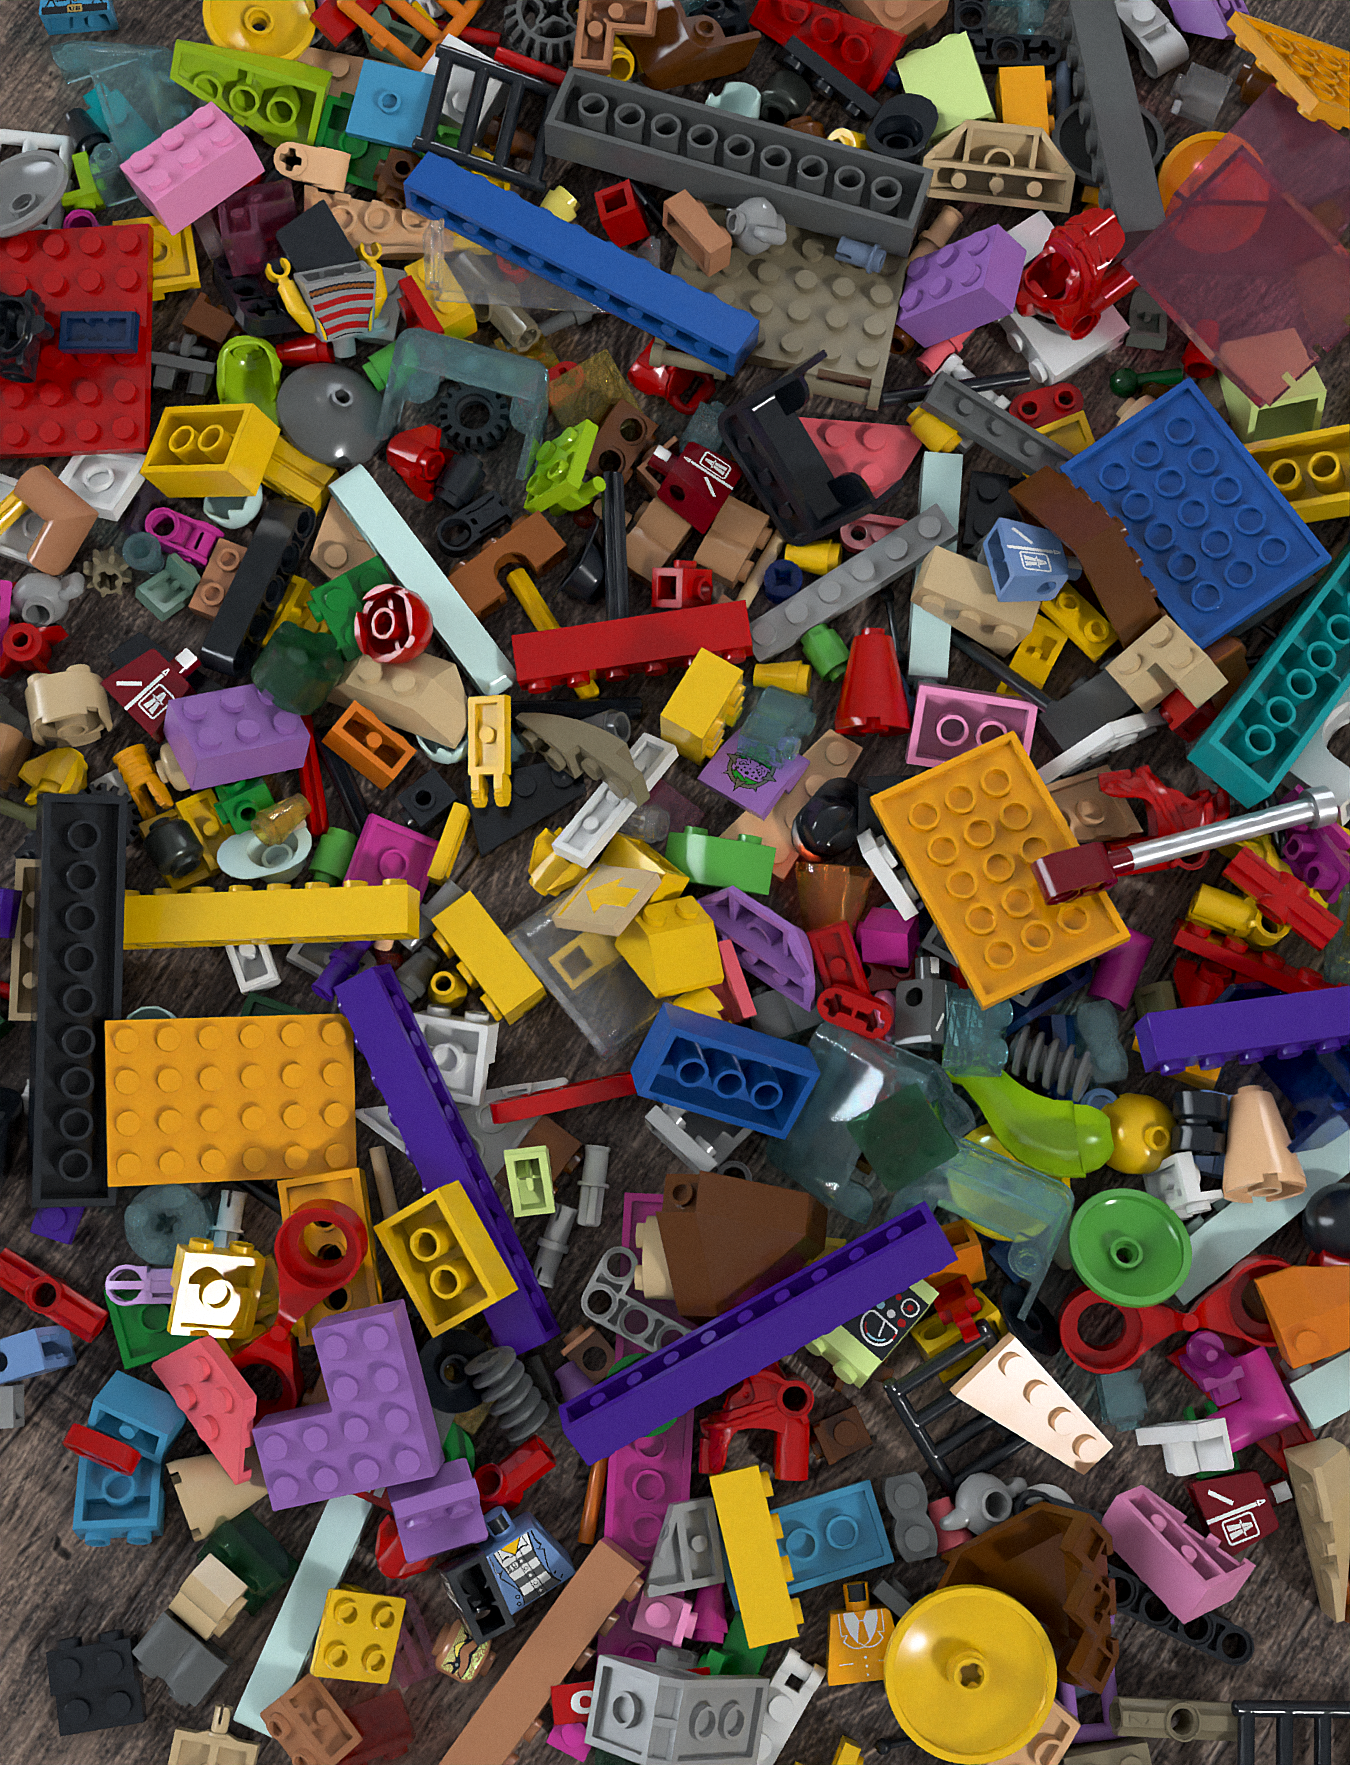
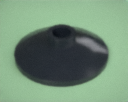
M1016 1284L1005 1286L999 1292L998 1305L1008 1331L1035 1356L1051 1358L1056 1355L1060 1350L1061 1340L1058 1327L1049 1310L1028 1289Z
M449 1329L434 1338H429L419 1351L418 1356L430 1403L438 1411L448 1414H460L476 1408L483 1402L481 1395L488 1386L480 1389L474 1388L473 1381L480 1373L466 1375L464 1369L475 1357L489 1350L485 1343L475 1334L461 1329ZM446 1365H451L454 1369V1376L451 1380H448L444 1375Z

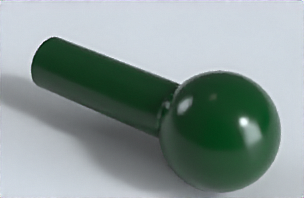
M1120 368L1111 375L1109 387L1115 396L1129 398L1147 382L1153 381L1165 385L1181 383L1183 381L1182 368L1138 374L1130 368Z

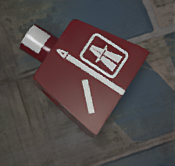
M688 442L679 457L659 445L647 463L648 466L666 477L657 491L658 498L702 534L706 532L743 473L737 463L695 442Z
M186 647L169 662L153 648L105 678L100 684L160 745L166 738L163 728L168 700L197 695L196 691L185 679L202 663Z
M1250 1468L1203 1479L1193 1478L1183 1481L1205 1538L1210 1533L1221 1540L1218 1547L1231 1557L1277 1530L1279 1523L1273 1508L1293 1500L1290 1488L1283 1477L1262 1483L1257 1470Z

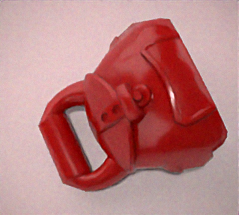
M654 337L629 369L628 379L633 387L644 393V395L665 398L674 409L684 415H698L716 392L713 376L708 373L663 364L661 368L649 366ZM666 347L667 350H672V351H677V352L686 353V352H684V351H682V350H677V349H672V348H667V347ZM695 376L702 378L705 382L685 405L680 395L689 387Z

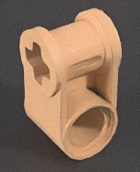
M285 142L276 149L274 164L282 175L290 179L344 193L351 154L325 147ZM296 151V156L301 158L302 162L300 166L294 165L292 169L290 165L286 164L287 157H293Z

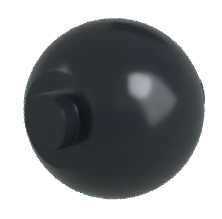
M1334 1183L1319 1189L1309 1199L1306 1207L1299 1212V1227L1307 1244L1317 1255L1322 1250H1325L1333 1255L1350 1259V1183Z

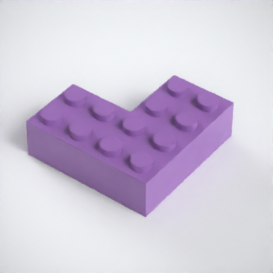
M404 1299L323 1317L311 1331L329 1401L265 1415L252 1429L273 1511L434 1477L445 1461Z

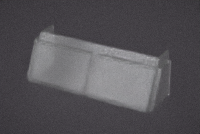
M440 218L439 221L431 220L423 233L426 290H433L434 301L611 314L464 237L444 235L443 218ZM650 236L636 251L623 250L637 258L648 260L654 267L660 269V239H655V236Z

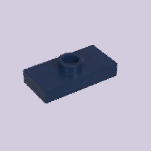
M61 311L58 349L63 354H137L140 315L135 311Z

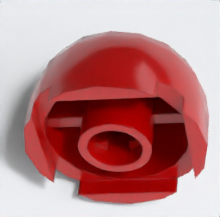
M393 584L377 585L367 592L362 599L367 601L363 611L356 612L354 619L355 638L361 652L369 655L373 659L372 661L382 664L408 663L421 655L429 645L433 633V617L426 602L418 593Z

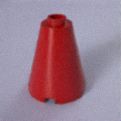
M865 628L861 630V635L853 637L833 722L836 734L866 737V733H879V737H891L909 734L911 731L912 720L893 637L885 635V630L882 628Z

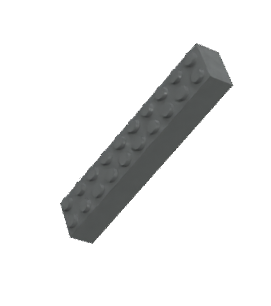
M571 66L568 68L545 121V154L675 192H681L686 189L692 197L731 208H737L749 198L765 197L775 207L776 213L784 217L786 224L838 239L846 236L849 239L873 247L877 243L881 245L880 249L886 250L887 253L908 258L922 218L934 172L930 168Z

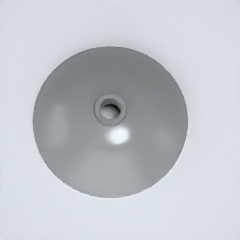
M48 150L26 151L0 163V238L16 236L37 227L49 217L62 200L68 183V169L62 159L54 152Z

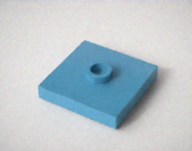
M364 59L345 130L347 136L420 153L421 151L412 149V142L416 135L420 136L435 75Z

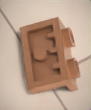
M310 1672L260 1713V1717L265 1722L269 1734L279 1741L290 1756L293 1765H335L363 1740L319 1678Z

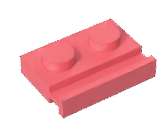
M727 939L718 942L724 973L723 982L708 986L707 988L714 993L724 1009L718 1011L723 1021L728 1022L731 1020L732 1024L739 1025L748 1020L749 1017L757 1015L732 941Z

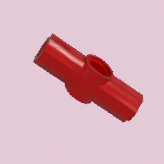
M1247 846L1242 848L1221 874L1255 901L1256 908L1265 917L1278 925H1286L1319 952L1344 924V922L1310 897V891L1300 880L1285 871L1278 872Z
M5 1247L0 1253V1287L27 1303V1306L32 1311L44 1314L88 1343H91L101 1332L110 1315L108 1310L70 1287L64 1279L54 1277L9 1247ZM47 1284H51L56 1290L55 1301L50 1306H46L41 1300V1291Z
M534 1434L498 1464H484L474 1473L472 1478H475L483 1516L497 1506H503L506 1512L515 1509L522 1500L523 1491L556 1466L557 1459L541 1437Z

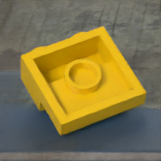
M155 216L112 221L113 226L148 223L154 229L153 301L165 300L164 293L201 288L191 224L172 236Z
M200 1237L190 1238L189 1245L177 1244L170 1281L174 1291L167 1331L175 1335L205 1337L212 1335L213 1337L251 1340L266 1258L254 1250L253 1244L243 1241H230L229 1248L214 1247V1241Z

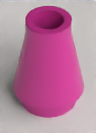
M724 1583L700 1587L692 1612L697 1613L698 1616L690 1640L723 1644L724 1633H728Z

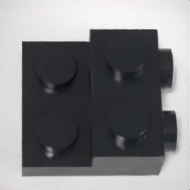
M124 1629L109 1630L98 1633L99 1640L85 1643L82 1641V1636L68 1637L57 1640V1647L46 1652L51 1696H56L60 1737L143 1723L147 1720L142 1671L136 1666L138 1659L132 1653L138 1645L137 1634L124 1636Z

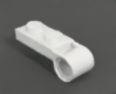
M1115 0L1121 30L1139 49L1141 66L1150 78L1156 79L1188 60L1189 50L1186 41L1152 0Z

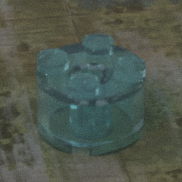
M160 1184L147 1187L133 1199L124 1214L125 1234L132 1250L143 1260L151 1264L163 1266L174 1265L177 1244L189 1245V1240L192 1237L212 1240L214 1233L212 1226H216L215 1213L208 1199L195 1189L180 1184ZM167 1217L177 1218L178 1222L173 1225L174 1233L164 1230V1226L167 1224Z

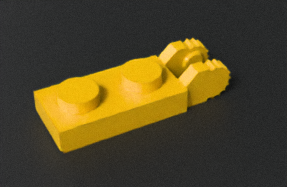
M506 694L468 698V775L471 776V800L475 808L486 807L488 802L489 785L485 776H494V799L498 807L509 806L511 801V782L508 776L511 775V696Z

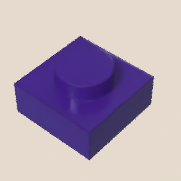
M85 1207L38 1208L30 1232L72 1245Z

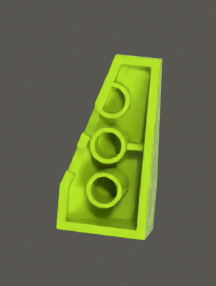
M177 39L170 79L206 103L212 101L216 106L233 116V121L242 127L244 125L248 126L263 136V141L274 148H278L285 142H295L314 147L326 99L329 94L333 72L298 61Z

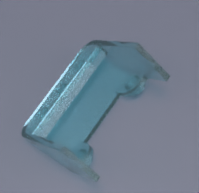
M414 327L404 330L396 340L374 439L383 441L396 436L404 401L424 403L431 400L438 391L442 377L513 397L509 411L510 421L516 430L526 434L515 479L523 481L531 477L536 470V455L542 445L548 420L549 373L544 364L532 358L425 328Z
M933 1129L924 1134L916 1148L883 1224L919 1203L926 1201L932 1213L937 1205L1014 1240L1008 1253V1264L1017 1276L1030 1281L1017 1318L1025 1321L1075 1204L1073 1192L1066 1184L947 1130Z

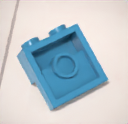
M79 1456L72 1529L79 1539H85V1544L88 1546L104 1547L110 1545L111 1538L127 1537V1542L130 1544L145 1545L152 1542L153 1536H163L166 1493L163 1490L165 1458L159 1464L142 1456L132 1476H126Z

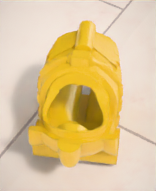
M1264 834L1216 848L1222 855L1233 860L1242 848L1247 846L1278 872L1285 871L1293 875L1290 866L1278 857L1274 846L1271 844V835ZM1301 881L1310 891L1309 896L1327 909L1329 903L1323 900L1317 890L1309 888L1305 881ZM1203 883L1199 890L1195 891L1185 917L1186 921H1189L1190 918L1197 919L1210 926L1214 931L1225 935L1237 936L1249 944L1248 948L1259 952L1269 950L1290 931V928L1286 925H1278L1265 917L1256 908L1255 901L1246 893H1243V896L1240 897ZM1261 922L1267 924L1271 928L1272 933L1266 931L1262 927Z

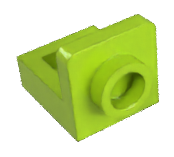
M86 151L71 155L81 189L64 193L61 203L67 214L77 209H85L94 215L96 211L106 209L100 188L106 186V181L100 164L93 165Z

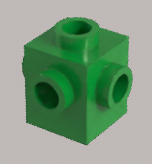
M263 776L215 787L219 802L213 804L223 825L231 823L237 835L248 830L261 828L266 821L280 815Z

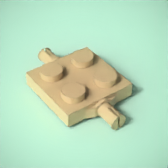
M215 1704L211 1729L202 1731L184 1727L175 1729L168 1765H256L261 1742L240 1739L228 1733L233 1707Z

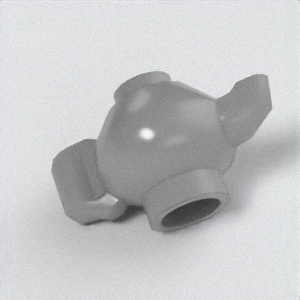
M765 197L749 198L737 208L728 207L726 209L727 231L731 234L737 247L745 254L755 256L767 250L771 245H782L787 240L784 217L776 213L775 207Z
M39 572L25 575L16 583L12 590L9 618L22 617L26 623L35 627H45L55 623L66 614L69 600L77 598L83 593L84 576L76 572L59 580L49 574Z
M981 1472L970 1475L960 1485L956 1493L955 1509L940 1519L941 1529L955 1531L966 1527L975 1534L980 1535L1008 1520L1012 1512V1498L1027 1490L1026 1480L1021 1477H1009L1002 1482L992 1474Z

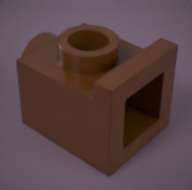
M200 292L182 322L186 333L197 336V343L218 354L228 340L236 336L247 335V332L240 327L229 308L223 305L212 306L208 295Z

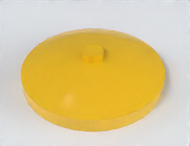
M973 1584L955 1585L928 1594L915 1603L902 1616L891 1634L884 1657L885 1691L895 1718L905 1733L918 1746L945 1761L976 1765L991 1763L1012 1755L1023 1748L1039 1732L1054 1702L1057 1686V1666L1052 1645L1046 1632L1023 1604L1010 1595L991 1587Z

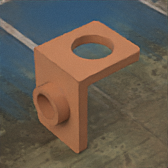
M673 436L662 447L677 455L679 453V439ZM659 445L652 447L643 456V463L636 468L637 482L653 499L657 496V491L661 485L652 476L657 471L648 466L647 463Z
M581 1324L562 1339L567 1346L560 1351L561 1354L570 1361L574 1360L578 1368L595 1385L608 1375L615 1362V1351L595 1325L586 1330ZM590 1347H599L606 1353V1365L599 1371H590L583 1364V1354Z

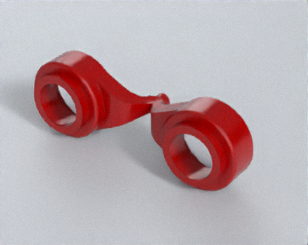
M332 1199L307 1201L298 1206L281 1225L274 1245L279 1279V1310L275 1323L252 1341L237 1347L228 1355V1358L241 1375L243 1368L250 1364L259 1363L271 1367L282 1380V1396L275 1400L267 1401L257 1399L253 1427L265 1415L295 1409L299 1406L305 1384L303 1372L298 1363L296 1338L290 1330L315 1305L335 1290L349 1283L366 1258L368 1235L365 1225L354 1210L339 1201ZM316 1221L333 1223L340 1228L346 1238V1254L335 1260L318 1258L310 1252L305 1244V1227Z
M1268 1254L1245 1258L1238 1262L1223 1280L1198 1298L1189 1313H1183L1165 1303L1142 1308L1120 1306L1098 1296L1084 1284L1067 1296L1059 1310L1057 1320L1059 1337L1066 1353L1074 1363L1087 1371L1098 1374H1111L1122 1371L1132 1365L1143 1353L1177 1331L1187 1330L1193 1332L1200 1327L1243 1338L1255 1345L1277 1347L1278 1345L1269 1320L1256 1319L1244 1311L1242 1293L1245 1286L1252 1279L1293 1265L1283 1258ZM1095 1303H1109L1116 1306L1124 1317L1120 1336L1112 1343L1104 1346L1085 1342L1077 1331L1078 1319L1081 1313L1088 1306Z

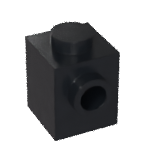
M434 768L396 797L402 806L397 811L400 817L411 830L418 826L424 834H427L449 816L454 802L461 804L458 796Z

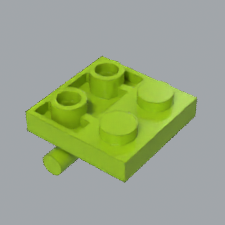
M586 419L573 428L568 427L562 435L551 442L546 441L540 447L536 455L538 464L535 473L526 485L528 494L523 508L532 514L537 510L542 512L549 508L550 513L554 517H559L568 511L575 512L592 502L595 495L605 490L606 483L599 476L586 483L582 481L599 429L596 424Z

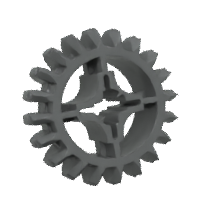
M507 0L508 6L504 9V20L506 21L504 27L513 50L519 49V54L540 62L544 61L551 66H554V63H560L561 67L566 70L568 61L573 60L577 26L573 21V13L579 9V0ZM530 12L535 15V26L531 30L525 24L526 17Z

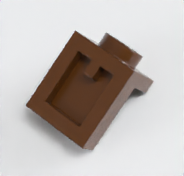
M856 1405L810 1425L814 1433L809 1437L813 1453L817 1460L824 1457L829 1466L836 1463V1460L873 1444Z

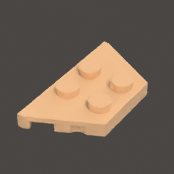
M333 496L330 499L309 558L311 563L329 580L376 556ZM388 572L393 584L398 585L394 578L391 576V574Z

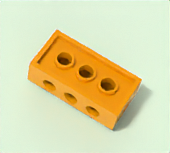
M361 1168L277 1181L283 1223L298 1206L307 1201L332 1199L354 1210L363 1221L368 1235L366 1258L352 1280L342 1287L347 1293V1303L342 1309L337 1310L331 1305L330 1295H328L296 1322L300 1346L315 1345L311 1329L323 1317L384 1303L365 1170ZM316 1221L305 1227V1244L310 1252L318 1258L324 1259L327 1249L335 1245L340 1249L342 1256L346 1254V1238L340 1228L334 1224L324 1228L319 1221Z

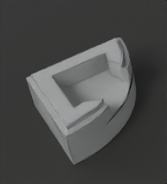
M661 1644L658 1647L655 1663L675 1666L681 1669H692L697 1667L700 1655H697V1652Z

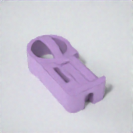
M129 1264L118 1266L107 1276L105 1283L106 1294L111 1301L122 1306L171 1304L174 1288L170 1285L173 1268H151L150 1266ZM131 1270L138 1273L141 1281H115V1279L122 1272ZM114 1289H141V1292L133 1300H124L117 1296Z

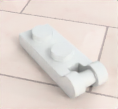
M791 1647L786 1651L770 1679L757 1765H773L826 1673V1669L814 1663L811 1666L800 1659L801 1654ZM791 1673L803 1680L798 1691L785 1683Z

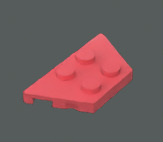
M799 417L834 478L845 472L856 473L865 480L872 493L902 479L923 445L910 431L912 426Z
M209 1335L197 1339L153 1362L152 1369L234 1484L238 1485L249 1481L252 1469L244 1465L245 1448L251 1447L254 1444L252 1429L254 1428L253 1418L256 1415L257 1396L214 1337Z

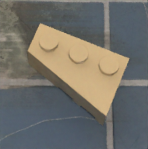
M937 545L923 560L910 599L911 602L920 606L923 610L933 614L1003 658L1031 633L1041 601L998 602L989 567Z

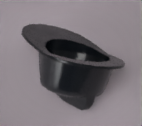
M912 93L896 95L887 100L868 128L865 136L867 146L873 153L916 164L937 126L939 119L937 107L930 99Z
M599 516L594 519L589 527L569 572L552 595L553 597L562 591L587 605H593L597 603L605 592L604 550L594 538L600 521Z
M843 777L829 779L799 811L793 821L791 837L792 844L800 856L807 861L821 863L832 860L852 846L858 833V784L851 779Z

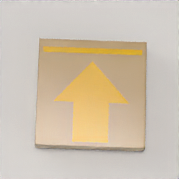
M594 864L551 918L557 928L619 937L662 881L656 871Z

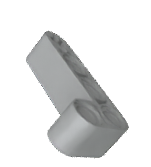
M622 1246L613 1247L603 1255L583 1292L581 1307L585 1315L652 1353L662 1348L661 1337L666 1331L675 1329L680 1331L683 1336L692 1332V1330L625 1295L634 1279L635 1266L638 1265V1260L630 1249ZM618 1253L627 1255L631 1260V1270L624 1277H615L608 1270L609 1259ZM596 1290H604L612 1298L611 1308L605 1314H595L589 1308V1297ZM632 1310H641L648 1317V1327L641 1334L630 1333L625 1327V1317Z

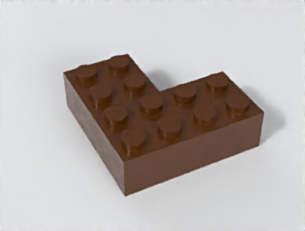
M1046 465L1008 491L1025 524L1048 529L1061 541L1065 555L1077 557L1082 567V573L1078 580H1072L1078 593L1112 625L1118 637V640L1112 647L1119 654L1125 651L1163 616L1167 615L1169 617L1164 608L1160 605L1157 606L1154 600L1158 596L1155 586L1140 571V568L1144 566L1142 559L1132 546L1128 547L1124 539L1129 536V533L1123 522L1116 515L1111 518L1099 501L1093 503L1081 486L1075 488L1070 478L1064 472L1059 475Z

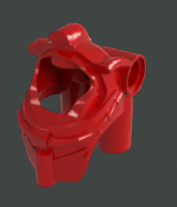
M1091 208L1069 218L1063 226L1059 225L1051 230L1042 252L1037 255L1028 269L1022 270L1019 284L1020 291L1017 293L1015 302L1019 315L1029 317L1040 314L1051 318L1072 340H1081L1090 334L1101 319L1100 313L1142 283L1139 272L1127 258H1123L1107 269L1108 266L1119 259L1116 258V255L1125 243V234L1117 221L1116 215L1110 208L1105 210Z
M1147 764L1135 768V772H1132L1130 769L1097 773L1098 789L1100 792L1111 797H1136L1142 799L1148 821L1147 836L1105 842L1104 846L1107 852L1227 819L1230 813L1229 793L1222 787L1217 788V792L1213 793L1209 789L1198 790L1186 797L1182 792L1165 786L1151 772ZM1210 850L1116 876L1122 877L1163 871L1177 866L1186 870H1196L1206 864Z
M776 1361L763 1368L756 1375L749 1376L740 1381L737 1386L731 1389L723 1405L716 1408L708 1416L699 1418L701 1433H704V1436L700 1438L699 1473L720 1474L726 1463L728 1446L732 1436L738 1430L761 1428L774 1430L772 1473H775V1479L788 1481L808 1480L810 1437L808 1413L813 1407L814 1395L804 1378L795 1373L784 1374L779 1367V1361ZM792 1386L801 1387L803 1393L798 1402L794 1404L783 1402V1393L786 1389Z

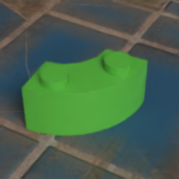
M685 826L684 833L669 832L664 858L690 878L687 883L689 885L718 889L734 886L746 894L769 895L776 848L761 845L762 838L758 836L739 834L738 840L708 836L707 829Z

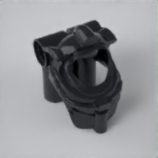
M31 289L25 292V297H13L0 291V376L19 383H34L36 381L40 343L54 336V328L44 319L46 305L41 302V296Z

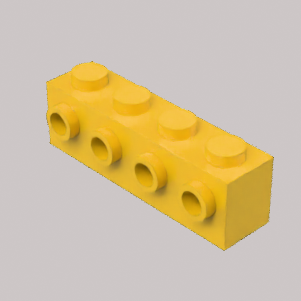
M753 1463L725 1470L720 1474H708L749 1649L799 1637L797 1625L803 1624L804 1619L799 1598L790 1599L786 1582L793 1581L794 1577L788 1555L780 1556L776 1542L777 1539L784 1538L778 1512L770 1514L766 1497L774 1496L768 1470L760 1472L758 1464Z

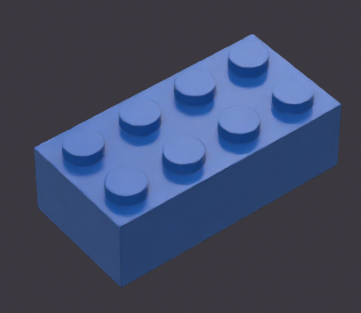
M663 1002L630 1069L638 1096L784 1140L787 1138L820 1075L818 1066L808 1047Z

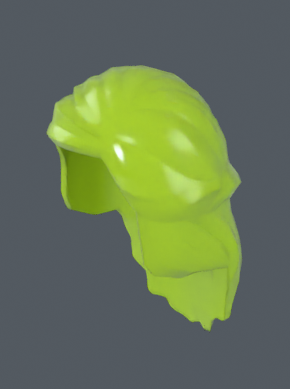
M243 335L228 340L221 348L216 362V386L220 404L254 403L274 424L279 426L276 414V400L282 386L281 372L283 366L277 356L276 349L265 339L256 336Z

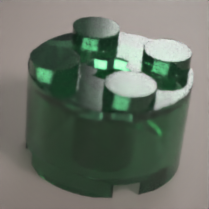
M283 621L274 631L252 667L251 677L253 683L261 693L264 689L274 696L272 703L279 708L297 715L312 714L315 709L318 708L319 710L323 706L344 673L343 660L336 651V640L327 633L318 632L316 634L310 630L298 627L290 621Z

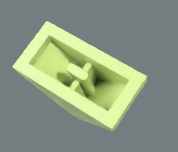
M546 1145L504 1150L514 1217L555 1213L549 1149Z

